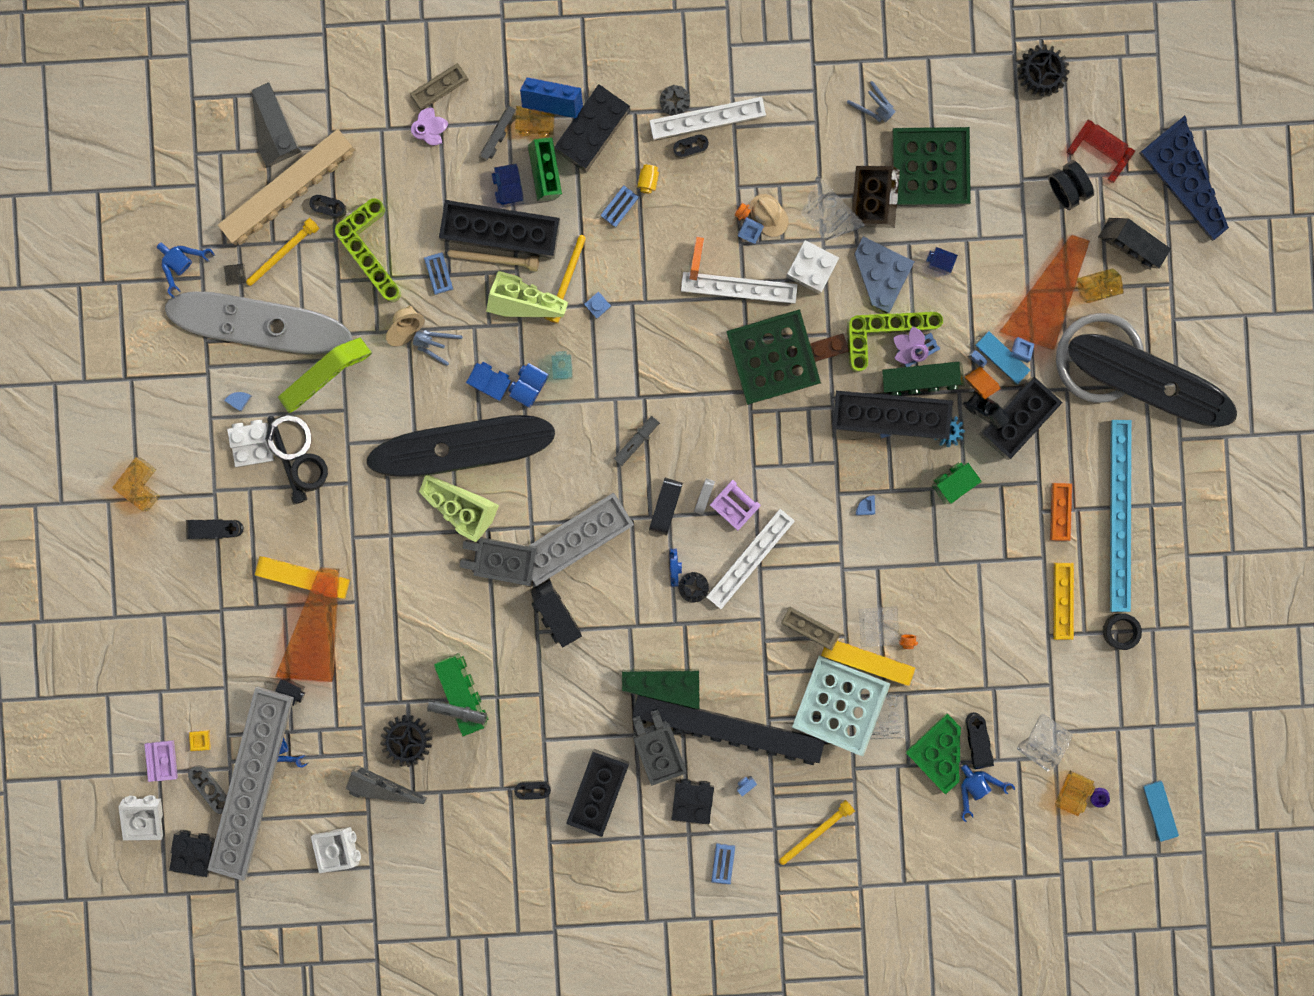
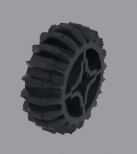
M1045 44L1042 46V50L1039 45L1035 46V51L1030 48L1028 54L1024 53L1022 55L1024 60L1018 62L1022 67H1018L1017 72L1022 74L1017 78L1024 80L1020 85L1028 86L1025 90L1026 92L1032 89L1033 96L1039 92L1040 97H1043L1045 93L1049 97L1052 95V92L1058 93V88L1062 89L1064 87L1063 82L1068 81L1065 75H1068L1070 71L1064 68L1068 67L1069 63H1063L1066 56H1059L1061 50H1058L1056 53L1053 52L1054 46H1051L1049 50ZM1045 57L1042 63L1035 62L1034 64L1031 62L1034 58ZM1051 61L1055 64L1057 70L1052 68ZM1045 65L1046 73L1042 76V70L1040 69ZM1029 70L1035 75V81L1031 78ZM1044 79L1056 80L1050 85H1041Z
M402 715V721L397 716L394 718L395 723L391 720L388 722L391 728L387 726L383 728L388 734H381V737L386 740L381 741L380 745L387 746L382 752L389 751L390 754L386 758L389 759L393 756V764L400 760L399 766L401 767L404 761H406L407 767H410L411 760L417 765V758L423 761L425 759L423 754L428 755L430 753L426 748H431L432 744L427 743V741L432 740L433 737L426 736V734L430 733L431 730L427 729L424 731L423 728L427 723L424 722L422 725H419L421 718H417L414 722V715H410L409 720H407L406 715ZM407 726L403 735H392L396 728ZM412 727L419 732L422 741L413 736ZM407 736L409 737V740H411V742H409L405 747L404 742H402V739H404ZM392 741L400 745L401 754L394 749ZM409 747H421L416 754L406 756Z

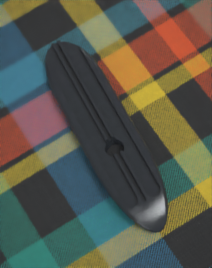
M1082 334L1074 337L1069 343L1068 351L1074 363L1083 372L1102 384L1195 424L1223 427L1232 424L1236 420L1237 409L1226 393L1209 381L1181 367L1109 336ZM1168 382H1173L1176 386L1175 393L1171 396L1166 395L1164 390L1166 391L1165 385H1168Z
M528 415L502 416L406 433L383 442L370 452L367 457V465L371 470L382 475L416 477L511 462L529 457L545 449L553 441L555 429L548 421ZM439 443H444L449 447V452L444 457H439L435 453V447Z

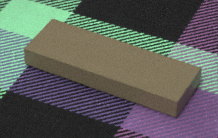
M456 63L410 93L420 111H422L469 79L460 65Z
M789 607L781 624L831 651L841 634L792 607Z

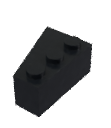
M1109 218L1098 238L1124 252L1130 258L1141 262V265L1149 270L1151 268L1160 269L1171 248L1129 218Z
M550 578L530 589L534 601L531 604L536 613L540 612L543 618H541V621L546 629L550 627L553 633L550 635L556 644L560 643L563 648L582 637L579 627L562 602L559 593L554 589Z

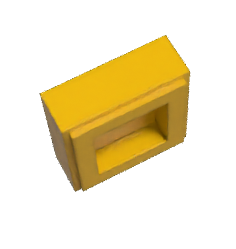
M209 730L189 732L190 751L211 749Z

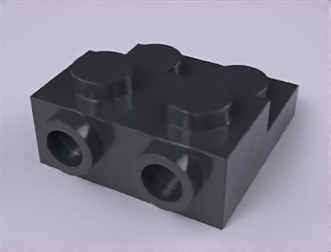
M690 779L676 781L671 820L710 824L714 785H710L711 782L708 781L691 783Z
M179 830V832H176L173 836L171 847L172 856L169 871L208 877V866L215 838H211L206 833L194 835L189 830Z

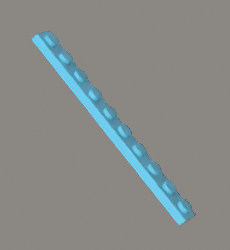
M1111 420V612H1131L1132 420Z

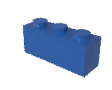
M527 77L520 88L522 108L577 118L583 107L582 91L579 87Z

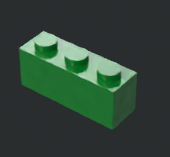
M553 138L534 139L528 145L537 202L556 200L562 195Z

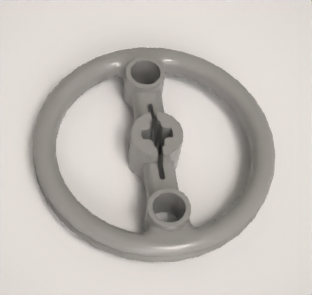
M1095 313L1079 318L1066 329L1058 343L1056 365L1062 382L1071 393L1086 401L1104 403L1119 399L1125 394L1118 390L1106 394H1093L1082 390L1072 381L1066 368V362H1074L1070 358L1068 343L1072 336L1089 323L1098 321L1109 322L1124 330L1134 347L1143 351L1144 347L1137 331L1126 320L1113 314Z

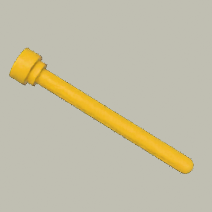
M309 217L304 222L303 229L246 280V284L252 286L308 234H315L320 229L319 226Z
M580 235L577 239L557 293V297L562 300L586 238L584 235ZM544 317V319L559 324L561 318Z
M844 800L834 815L781 857L779 863L785 865L843 816H851L856 812L851 804Z

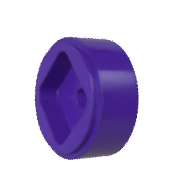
M1095 788L1090 794V801L1095 807H1106L1110 802V794L1104 788Z

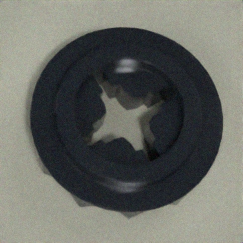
M690 572L681 578L678 586L679 593L688 602H700L709 592V583L702 574ZM695 579H697L696 585L702 590H695L693 596H691V589L685 585H692Z

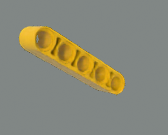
M259 556L254 574L258 577L344 599L346 598L350 579L262 556Z
M840 641L836 642L832 651L824 647L821 654L823 657L910 686L916 669L913 666Z

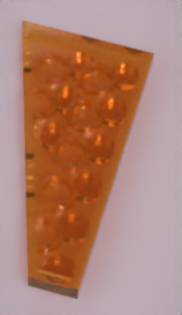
M1074 235L1067 239L1043 274L1000 329L999 333L1014 338L1019 337L1050 350L1055 349L1090 242L1089 240Z
M319 568L275 677L333 682L340 569Z

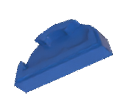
M670 549L671 586L678 587V574H682V562H678L677 549Z

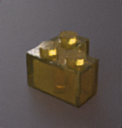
M135 457L112 488L141 511H149L160 496L145 484L157 469L143 458Z

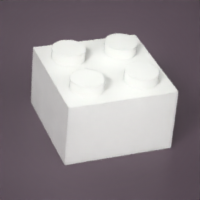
M805 240L786 277L820 294L839 257Z

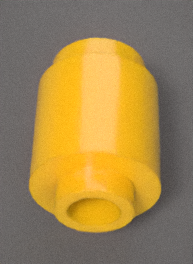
M644 164L643 168L640 169L637 188L640 189L641 193L651 194L652 191H656L659 172H657L658 167Z

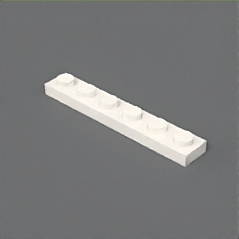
M758 97L650 120L653 140L763 118L766 117L763 98Z
M683 272L681 292L789 304L796 303L797 284L698 274L697 280L689 279L690 273Z
M779 509L706 597L722 609L795 521Z

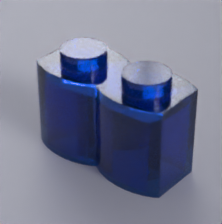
M517 163L494 167L495 173H492L493 184H497L498 192H495L496 202L500 203L502 208L525 204Z

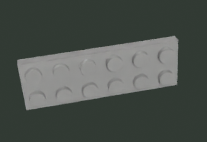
M615 493L607 496L529 545L537 547L532 576L536 586L634 526Z

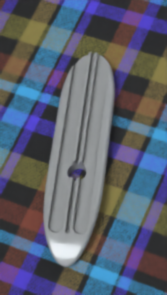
M204 291L178 294L174 296L175 298L169 299L165 305L166 315L178 327L193 334L212 339L291 353L315 355L328 354L335 347L352 340L350 331L337 320L318 312L294 306ZM276 319L281 320L284 324V328L280 333H273L271 331V325Z

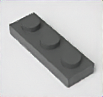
M506 107L479 155V158L482 160L492 159L495 155L497 142H502L506 135L504 131L506 126H511L516 117L514 115L516 111L514 108Z

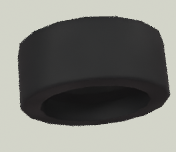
M315 454L299 456L293 462L290 469V478L293 484L303 491L319 489L328 476V467L325 461ZM306 461L315 463L320 469V477L314 483H305L298 476L299 466Z
M1117 613L1106 620L1103 626V636L1110 646L1119 650H1128L1134 648L1139 643L1142 637V628L1135 617L1129 614ZM1120 620L1129 622L1133 627V636L1125 643L1115 641L1111 634L1113 625Z

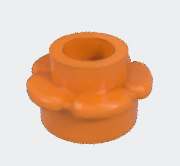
M741 203L734 216L739 218V221L741 219L745 220L751 211L748 209L749 204Z
M904 634L901 635L899 644L904 649H914L918 642H916L915 635Z

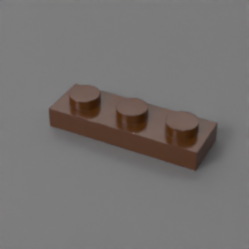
M844 333L810 343L815 362L849 352ZM797 348L788 350L790 357L797 355ZM795 365L793 368L795 369V368L802 367V366H801V365Z

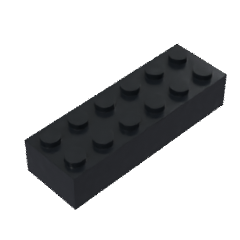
M445 200L439 239L444 242L555 259L561 221L557 217Z
M836 390L832 429L950 440L954 401Z

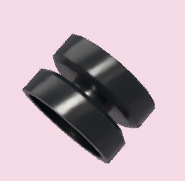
M1074 160L1065 164L1063 171L1057 169L1048 175V181L1054 195L1061 205L1069 211L1079 205V200L1085 202L1094 196L1093 185L1081 165Z

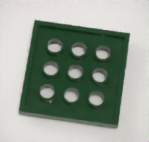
M970 127L892 129L893 166L900 170L897 206L971 204ZM929 142L934 143L936 151H927L926 144ZM952 142L955 145V151L948 152L945 149V144ZM915 143L917 151L909 152L907 144ZM915 162L917 170L914 172L909 171L907 164ZM927 162H934L936 170L929 171L926 168ZM946 162H954L955 170L948 171L945 167ZM932 180L937 184L936 190L931 191L927 188L926 184L928 181ZM948 180L955 182L956 188L954 190L946 188ZM915 181L918 185L917 190H909L907 187L908 182Z
M801 309L726 331L747 405L821 384ZM784 328L792 330V336L789 339L782 337V330ZM767 333H771L774 337V341L771 344H765L763 341V337ZM748 339L755 341V347L752 350H748L745 347V342ZM791 346L796 347L798 350L795 357L787 355V349ZM771 352L779 354V360L776 363L769 361V354ZM754 357H758L761 361L758 368H753L750 365V361ZM795 365H801L803 368L800 376H795L792 372V368ZM777 370L784 372V379L782 381L774 379V373ZM762 375L765 377L766 383L764 386L759 387L755 381L758 376Z

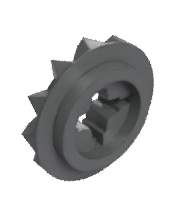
M673 84L666 87L660 95V106L669 115L682 114L686 112L690 105L688 91L682 86ZM674 93L677 98L682 99L677 102L676 108L672 101H666L672 99Z

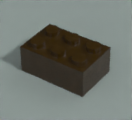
M856 166L851 224L857 227L895 228L899 169L894 166Z

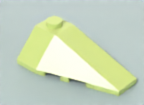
M498 271L489 293L486 312L505 317H564L568 302L549 292L543 293L537 290V286L533 284L529 286L523 283L522 278L516 275Z
M430 475L424 477L419 491L434 508L436 507L444 515L443 517L453 524L459 534L474 542H477L492 524L499 505L484 497Z

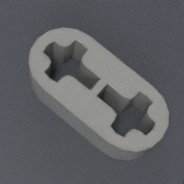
M705 479L694 513L703 515L715 481Z

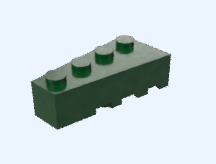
M960 361L882 370L884 393H889V395L899 396L904 391H908L909 394H918L920 390L928 389V392H937L939 388L957 390L959 386H965L963 363Z
M699 669L622 670V691L700 709Z

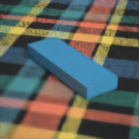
M989 331L975 345L1016 385L1031 371L1022 361L1010 356L1011 351Z
M1160 780L1142 786L1159 841L1162 842L1178 837L1179 834L1163 782Z

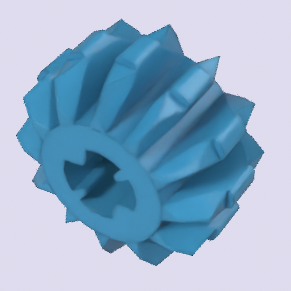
M958 417L952 419L951 431L953 433L950 435V440L941 439L939 442L940 446L946 441V447L949 448L951 442L954 446L958 445L956 439L963 440L959 433H965V430H959L963 422L956 424Z

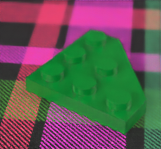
M948 713L938 720L905 752L945 795L959 783L961 727Z

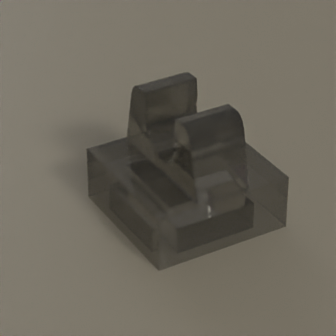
M244 264L224 266L227 286L246 284Z

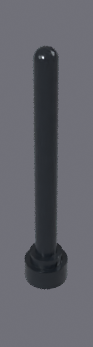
M273 416L267 418L269 425L275 420ZM276 426L273 437L279 451L287 454L278 426ZM281 459L293 491L291 493L293 505L307 501L306 493L298 489L290 478V469L292 467L290 460Z

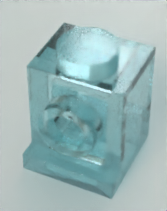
M567 351L555 352L556 356H552L553 379H572L571 354L567 355ZM559 362H565V367L559 368Z

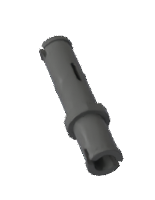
M651 415L641 428L638 427L637 433L613 459L623 466L640 445L650 438L649 435L660 423Z
M430 699L427 707L428 712L462 719L463 722L470 721L484 725L487 719V713L471 710L467 706L463 708Z

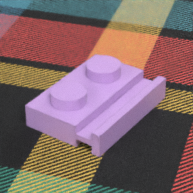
M174 740L145 743L148 782L177 779Z

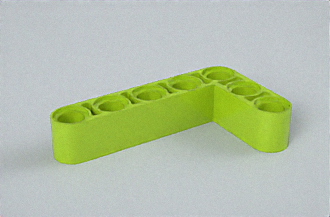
M373 198L339 222L335 227V233L381 295L389 302H396L401 297L400 288L359 236L361 232L385 214L384 204L379 199ZM374 204L380 205V210L377 213L371 212V207ZM358 216L365 217L363 224H356ZM344 227L349 228L347 236H341V230ZM356 242L361 243V249L354 252L352 250L353 244ZM369 257L372 258V265L365 267L364 260ZM378 273H384V280L382 282H376L375 280ZM390 288H395L396 295L389 298L387 291Z
M938 312L857 315L852 317L847 324L849 366L851 370L861 372L868 366L867 334L910 332L913 327L910 325L911 317H915L919 321L918 327L915 328H918L920 331H933L942 326V315ZM931 316L937 318V326L930 325L929 318ZM892 318L899 320L900 326L898 328L891 326L890 321ZM873 319L880 321L881 326L879 329L872 327L871 321ZM853 320L861 322V329L856 330L852 327ZM854 339L862 341L861 349H856L853 346ZM855 358L862 359V368L855 367Z
M361 337L343 343L332 349L277 398L288 413H291L303 405L342 370L362 362L372 352Z

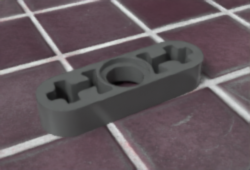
M197 765L191 768L188 773L189 780L216 813L222 814L224 808H218V800L220 802L226 801V793L204 766ZM195 770H196L197 772H198V771H201V772H202V774L200 775L201 778H202L203 780H205V779L207 778L209 781L203 783L202 786H201L199 783H201V782H203V781H202L199 777H198V778H195V777H194V775L196 774ZM211 784L214 786L215 792L213 795L205 792L206 785ZM218 793L221 795L217 797L218 800L215 799L214 801H212L211 798H214Z

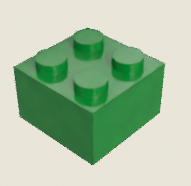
M958 462L949 468L950 473L941 474L935 478V483L932 487L944 504H952L982 481L969 463Z

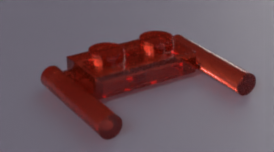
M1089 119L1066 151L1069 155L1073 156L1084 140L1117 162V166L1108 178V181L1111 183L1116 181L1135 153V150L1128 147V144L1098 124L1095 125Z

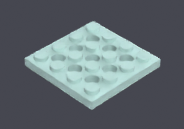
M818 656L792 728L864 756L891 683ZM829 675L835 678V683L832 686H828L826 683V678ZM846 682L852 684V691L846 693L843 689ZM864 689L870 692V697L867 700L861 698V692ZM822 693H826L828 696V701L825 704H822L819 700ZM843 700L846 704L843 711L837 709V702ZM857 707L863 710L861 718H856L854 715V710ZM816 711L821 713V720L819 722L813 720V713ZM833 718L839 721V726L836 729L830 727V721ZM850 725L856 728L854 736H849L847 733Z

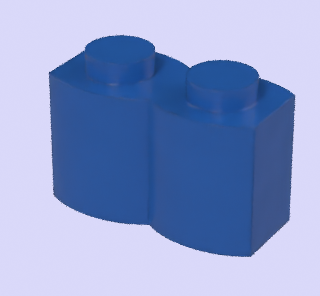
M483 361L481 364L476 363L466 384L501 402L511 383V380L508 379L509 375L500 370L498 373L492 371V366Z
M528 363L527 366L523 365L518 373L520 376L517 383L513 382L508 391L512 399L531 408L546 383L549 374Z

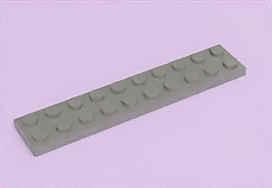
M258 686L254 690L208 866L209 871L242 881L246 880L294 697Z

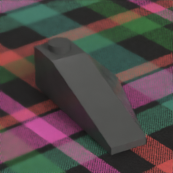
M270 82L252 89L258 150L268 168L302 151Z
M359 765L352 771L346 786L349 794L358 798L362 796L424 804L427 800V797Z

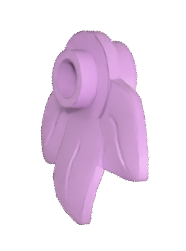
M426 108L419 113L418 120L412 124L411 133L416 139H423L429 145L442 144L439 134L446 130L448 122L441 117H435L434 108ZM423 127L424 131L420 132L417 128Z
M912 327L909 335L899 334L894 336V343L900 350L895 356L897 361L908 364L913 360L916 362L924 361L928 357L929 350L924 344L925 336L918 328ZM921 349L923 353L917 354L915 351Z

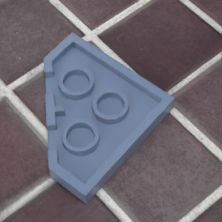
M863 236L854 256L871 305L889 314L915 261Z

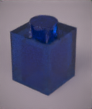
M936 247L933 251H929L926 261L929 262L927 268L949 275L952 272L958 255Z

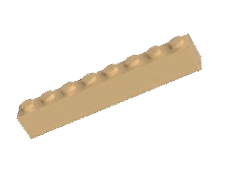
M339 129L335 130L219 223V228L234 245L245 243L248 240L247 236L252 232L260 231L263 228L262 224L267 220L275 219L278 216L277 212L282 208L290 207L293 204L292 200L297 196L305 195L308 192L307 188L312 184L317 185L323 180L322 176L327 172L332 173L338 168L337 164L342 160L347 161L350 159L355 149Z

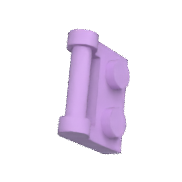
M732 480L710 506L736 530H739L761 505L758 502L755 503ZM730 491L750 508L747 512L727 495Z

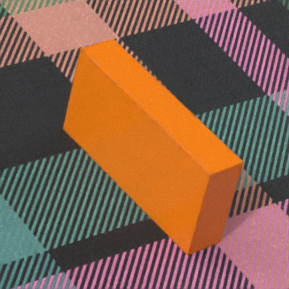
M696 237L689 278L691 280H697L704 242L702 237Z
M981 367L965 376L967 383L984 400L1000 390L999 384Z

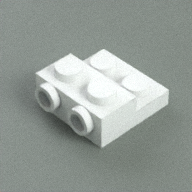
M262 420L250 421L251 425L243 426V423L232 424V428L227 429L235 467L274 461V455L268 448L265 440L268 423H262Z
M153 795L146 796L144 799H136L135 796H127L122 799L119 805L123 841L162 840L161 818L163 812L161 799H155Z
M351 827L335 829L311 836L319 873L349 869L359 865L361 854L359 850H356L355 842L357 837Z

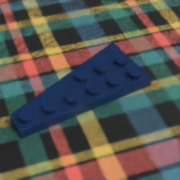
M1184 115L1139 154L1213 241L1229 227L1222 208L1217 202L1215 190L1210 184L1206 167L1199 150L1196 148L1193 140L1194 136L1192 131L1189 130L1187 118Z

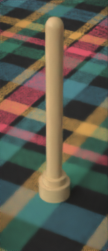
M449 250L447 252L450 258L526 266L530 271H538L539 256L531 255V257L525 259Z

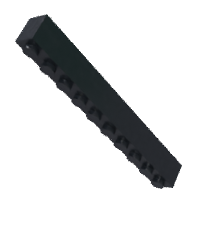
M637 695L632 718L640 716L643 724H646L647 721L654 723L651 712L658 709L662 722H669L670 727H673L675 732L684 733L685 730L692 732L691 735L695 737L709 736L710 740L715 742L726 740L729 741V745L740 747V744L746 745L747 749L757 752L759 749L766 750V754L777 756V753L785 755L784 758L789 760L803 759V763L809 765L820 763L825 741L817 737L704 709H696Z

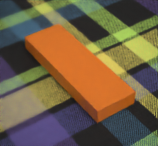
M1052 483L1050 540L1071 541L1072 483Z

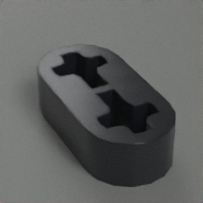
M702 134L688 137L674 144L673 153L680 159L705 152L708 149L709 141ZM698 139H700L701 142L705 141V144H703V148L701 149L699 146L692 147V145L697 143ZM679 145L683 147L690 146V148L685 150L684 154H681L680 151L677 152Z
M314 195L309 201L311 209L323 215L341 218L346 213V206L337 199L323 195ZM319 199H321V202L323 204H326V207L319 206V208L316 209L317 206L314 204V202H318ZM339 204L342 211H338L335 214V211L330 209V206L336 207Z
M543 780L521 781L516 785L514 792L516 797L522 800L545 799L551 793V785ZM524 785L525 789H532V791H527L525 795H522L521 792H518V789H521V786ZM541 785H544V788H548V791H545L544 795H542L540 791H534V789H539Z

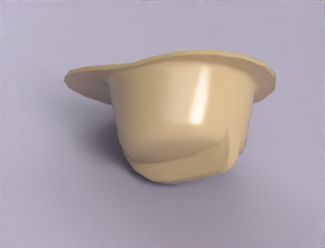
M760 194L752 199L749 205L751 210L749 214L754 221L764 226L762 232L770 237L782 235L787 230L789 223L788 216L778 201L768 194Z
M410 305L398 310L393 316L392 326L386 333L388 344L391 346H402L408 343L415 336L416 332L423 327L425 323L424 317L416 313Z

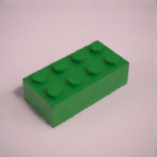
M458 653L434 664L449 704L463 708L467 706L471 710L487 713L485 709H481L480 703L482 700L478 691L475 692L473 689L475 683L472 675L467 674L465 669L467 662L464 656H460ZM487 715L486 722L482 725L470 721L463 722L462 719L455 718L462 737L484 729L487 725V720H489Z

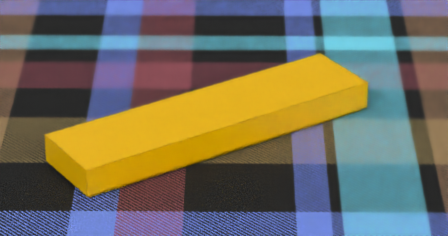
M1053 563L1054 640H1074V563Z

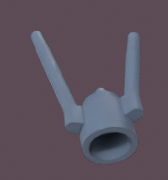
M873 81L870 82V85L881 100L872 91H868V94L879 105V108L876 110L878 114L850 100L847 101V104L872 116L878 122L883 120L886 123L896 112Z
M427 330L423 332L417 331L413 345L418 346L419 351L425 352L448 366L449 363L426 349L430 345L442 349L445 348L443 344L432 341L430 336L462 339L463 336Z

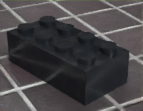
M598 84L583 105L577 118L573 119L554 146L555 151L587 173L629 114L630 105Z
M1035 376L1031 377L1002 408L1009 416L1008 423L1002 428H996L988 423L979 435L1006 460H1010L1063 402Z
M593 748L569 813L567 825L603 837L626 775L629 761Z

